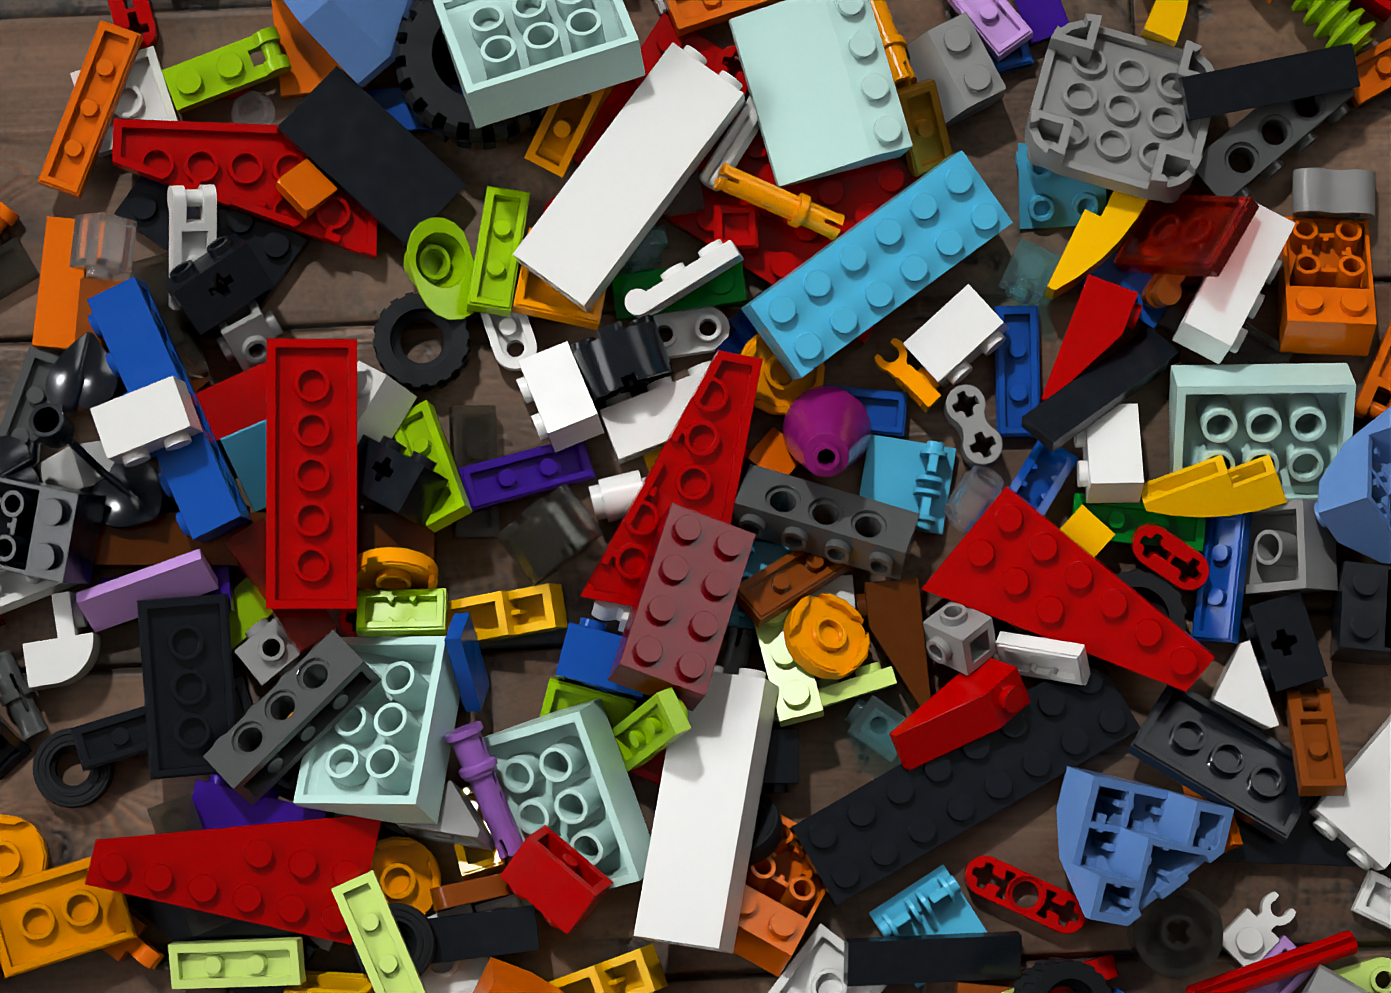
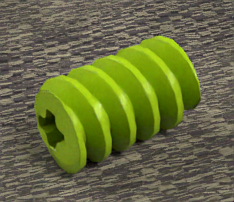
M1295 0L1291 7L1294 13L1308 9L1302 23L1305 27L1319 23L1313 36L1316 40L1330 36L1325 48L1352 43L1354 55L1357 56L1377 38L1370 37L1371 32L1376 26L1374 21L1363 25L1359 23L1365 12L1363 7L1351 12L1347 9L1352 0Z

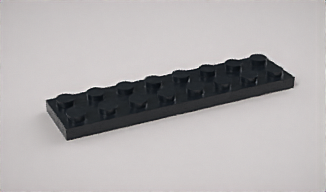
M1093 655L1087 656L1091 674L1086 685L1047 679L1027 691L1031 702L1000 729L914 769L907 770L903 768L901 763L790 827L789 829L833 905L837 906L1066 772L1067 766L1075 767L1139 730V724L1100 658Z

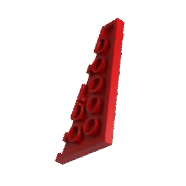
M113 118L112 166L167 186L184 185L185 190L198 189L199 185L214 184L217 192V204L376 261L377 222L338 186L334 184L338 191L307 219L275 189L276 181L306 159L303 154L277 132L278 125Z
M717 350L583 588L580 597L632 606L659 521L671 503L731 525L763 361L762 358Z
M1006 485L921 588L1043 637L1085 644L1087 654L1186 692L1215 659V655L1008 485Z
M338 816L95 839L84 884L352 945L353 939L331 889L370 871L382 821L357 816Z

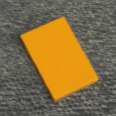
M91 856L0 884V963L5 978L137 937L125 894L84 884Z

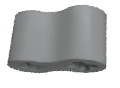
M1295 169L1293 171L1292 215L1310 218L1372 219L1375 217L1376 173L1361 169Z
M964 384L955 387L948 394L943 406L944 418L960 435V454L964 463L972 469H987L995 463L1002 452V438L997 430L992 428L986 421L984 413L985 399L981 391L972 385ZM962 397L965 403L973 402L975 405L970 411L969 417H966L963 411L957 413L954 411L958 398ZM979 437L982 443L990 442L992 445L987 452V457L983 458L980 452L972 453L971 448L976 442L975 438Z

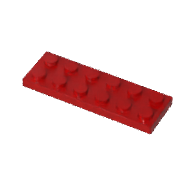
M267 338L266 609H357V339Z

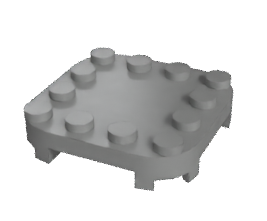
M1086 13L1084 20L1067 23L1062 28L1057 26L1051 36L1025 125V144L1028 148V160L1033 165L1043 167L1058 175L1138 198L1157 200L1164 203L1177 201L1181 193L1189 188L1200 165L1211 117L1186 122L1178 78L1215 71L1212 64L1200 53L1202 46L1186 40L1184 48L1180 49L1100 26L1102 15Z

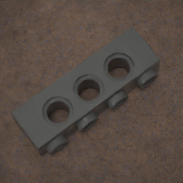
M1350 88L1256 107L1202 152V160L1191 183L1209 203L1224 199L1235 208L1252 193L1248 186L1261 176L1266 182L1285 166L1281 158L1289 151L1294 149L1299 154L1318 138L1314 130L1327 121L1332 127L1351 110L1347 103L1356 92ZM1306 100L1310 102L1314 107L1315 116L1306 118L1299 115L1295 109V101ZM1272 127L1278 130L1282 136V144L1270 145L1265 142L1261 133L1262 129ZM1235 154L1243 156L1249 163V171L1245 173L1235 172L1229 165L1228 157Z
M750 464L734 502L731 525L756 534L755 538L783 545L794 551H803L826 558L834 563L847 564L870 571L878 576H887L901 580L915 541L920 513Z
M332 630L324 639L319 640L292 670L286 672L280 678L278 684L259 702L253 704L237 724L226 734L220 736L203 757L239 795L253 806L382 679Z

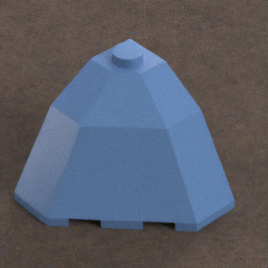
M414 0L283 1L301 25L346 73L363 88L395 61V45L400 44L395 40L401 20H408L409 9L413 5Z
M1391 406L1343 444L1319 481L1318 501L1314 504L1315 515L1319 524L1322 527H1328L1338 543L1387 564H1391Z
M1067 766L1056 808L1059 859L1084 916L1091 920L1129 926L1142 916L1140 911L1155 899H1164L1189 880V873L1204 862L1211 863L1224 853L1234 808L1157 786Z

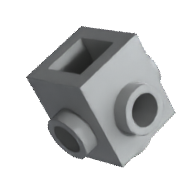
M253 299L218 323L222 336L216 340L228 362L236 358L243 371H246L266 362L267 338H276L283 331L273 312L269 310L263 313L257 301Z
M949 601L923 622L928 657L967 676L997 653L992 617L975 609Z
M265 617L254 624L245 633L248 640L234 651L260 684L266 688L271 686L286 672L292 670L308 654L301 646L307 639L292 620L284 625L277 617L270 622ZM279 643V653L271 657L270 648L274 644Z

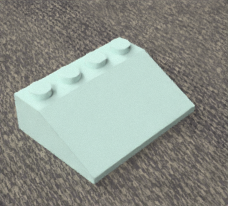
M433 0L476 129L646 75L639 39L623 0Z
M784 0L728 21L752 104L756 110L759 128L777 187L782 188L898 158L913 146L870 0Z
M1348 364L1171 365L1169 389L1170 473L1218 455L1223 456L1226 467L1229 469L1270 454L1287 501L1297 499L1318 500L1320 479L1343 444L1353 435L1356 383Z
M446 636L341 637L382 680L302 757L293 801L296 806L392 823H438L452 745L446 743L444 735L455 728L460 700L459 689L444 641Z
M601 698L563 708L483 737L490 756H495L498 761V768L495 770V773L523 842L532 833L547 825L613 881L609 889L637 882L644 878L651 837ZM507 853V864L510 862L514 855L509 857ZM520 898L523 906L532 905L529 901Z

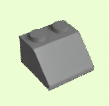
M967 12L928 30L907 45V57L917 77V82L926 79H933L936 82L946 128L1003 100L1007 88Z
M1289 500L1287 503L1252 512L1243 595L1291 594L1298 591L1301 594L1338 591L1336 539L1328 527H1322L1316 518L1314 504L1318 500Z

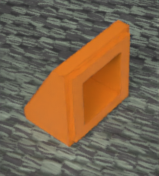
M308 158L276 181L275 189L305 219L309 218L338 191L334 184Z
M774 426L746 457L749 464L791 475L799 465L789 453L784 442L783 433Z

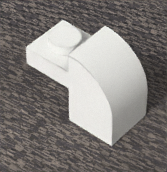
M69 591L51 594L58 638L22 644L28 687L37 691L73 684L87 675L98 659L101 646L100 635L94 632L82 634L81 628L87 627L88 621L77 605L76 595Z

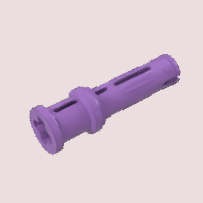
M476 721L450 731L444 735L446 743L452 744L461 766L458 773L465 782L469 781L495 843L498 856L501 859L506 858L507 853L509 857L515 855L523 844V840L495 773V770L498 768V761L495 756H490L481 734V730L484 728L482 722Z

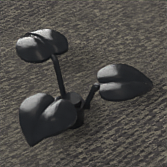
M87 332L62 353L48 374L45 388L50 403L38 405L29 417V427L33 432L29 435V439L32 441L31 456L28 446L22 440L11 436H0V476L39 482L38 475L31 466L39 462L40 443L51 449H59L68 445L104 478L97 482L91 493L107 496L102 523L114 528H130L153 522L161 514L164 492L158 475L151 465L144 462L136 466L125 467L124 463L119 464L115 462L110 472H108L73 438L75 432L74 425L67 415H75L78 407L85 411H91L90 408L112 400L119 386V378L114 376L105 358L107 352L92 332Z

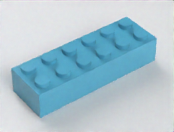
M961 150L943 160L741 309L792 380L802 378L1013 222Z

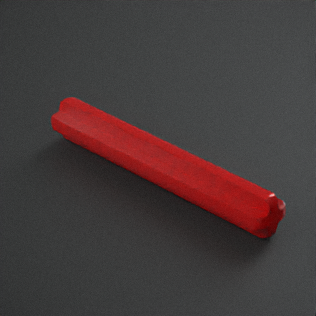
M1343 931L1186 987V993H1245L1317 968L1320 964L1325 965L1354 955L1359 951L1358 943L1352 931Z

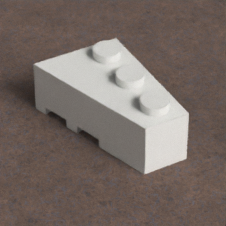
M1248 199L1231 224L1229 231L1223 237L1172 340L1217 364L1221 363L1228 351L1236 354L1248 333V330L1242 328L1247 317L1253 319L1265 298V295L1261 294L1260 291L1264 283L1271 284L1279 270L1282 261L1277 258L1296 223Z

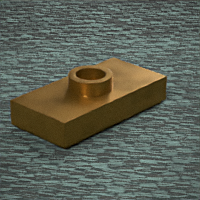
M926 79L896 89L913 144L905 153L909 173L914 177L926 174L943 160L953 155L936 82L933 79Z

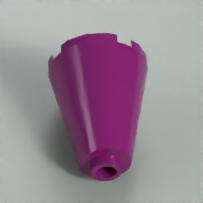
M819 386L804 391L793 402L784 417L783 438L789 453L799 464L820 477H833L855 464L865 453L870 441L871 422L865 406L854 396L847 393L846 390L839 387Z

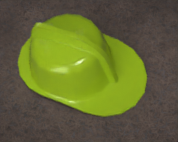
M431 217L418 223L410 234L404 256V270L408 279L417 287L424 304L435 315L447 320H462L472 315L474 311L467 310V302L474 260L464 232L454 222L443 217Z

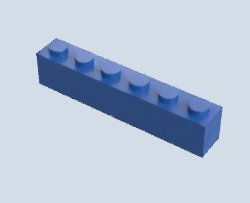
M134 276L87 299L93 312L88 315L89 323L98 338L104 337L110 351L105 354L107 364L116 378H122L127 392L123 395L171 376L186 382L203 432L191 436L192 442L182 448L167 451L163 447L149 453L152 458L157 457L162 472L158 473V478L163 490L168 497L174 496L180 512L176 513V519L183 534L205 544L251 522V516L147 283Z

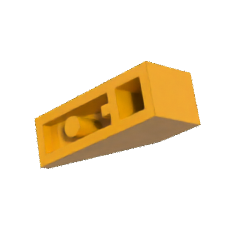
M614 85L550 105L524 158L563 178L597 114L612 92Z

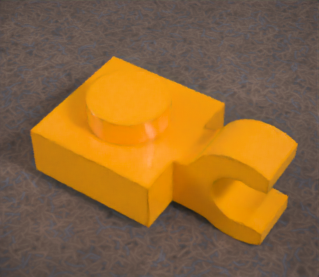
M893 338L889 344L897 351V360L887 362L882 356L877 354L873 361L879 370L889 374L895 380V383L905 393H908V396L927 413L940 399L941 394L936 390L940 385L924 368L921 367L916 371L910 364L908 365L906 346L899 339Z

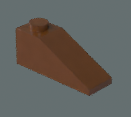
M918 577L865 582L863 593L856 594L857 611L863 620H866L869 634L889 665L892 666L897 678L918 709L931 698Z

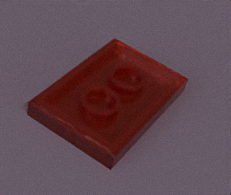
M1180 195L1179 199L1173 203L1150 200L1116 256L1114 264L1121 272L1219 277L1259 206L1252 197Z

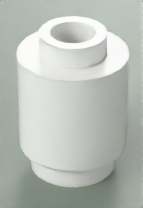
M639 470L599 479V484L589 486L597 521L607 518L608 522L623 519L646 478H641Z

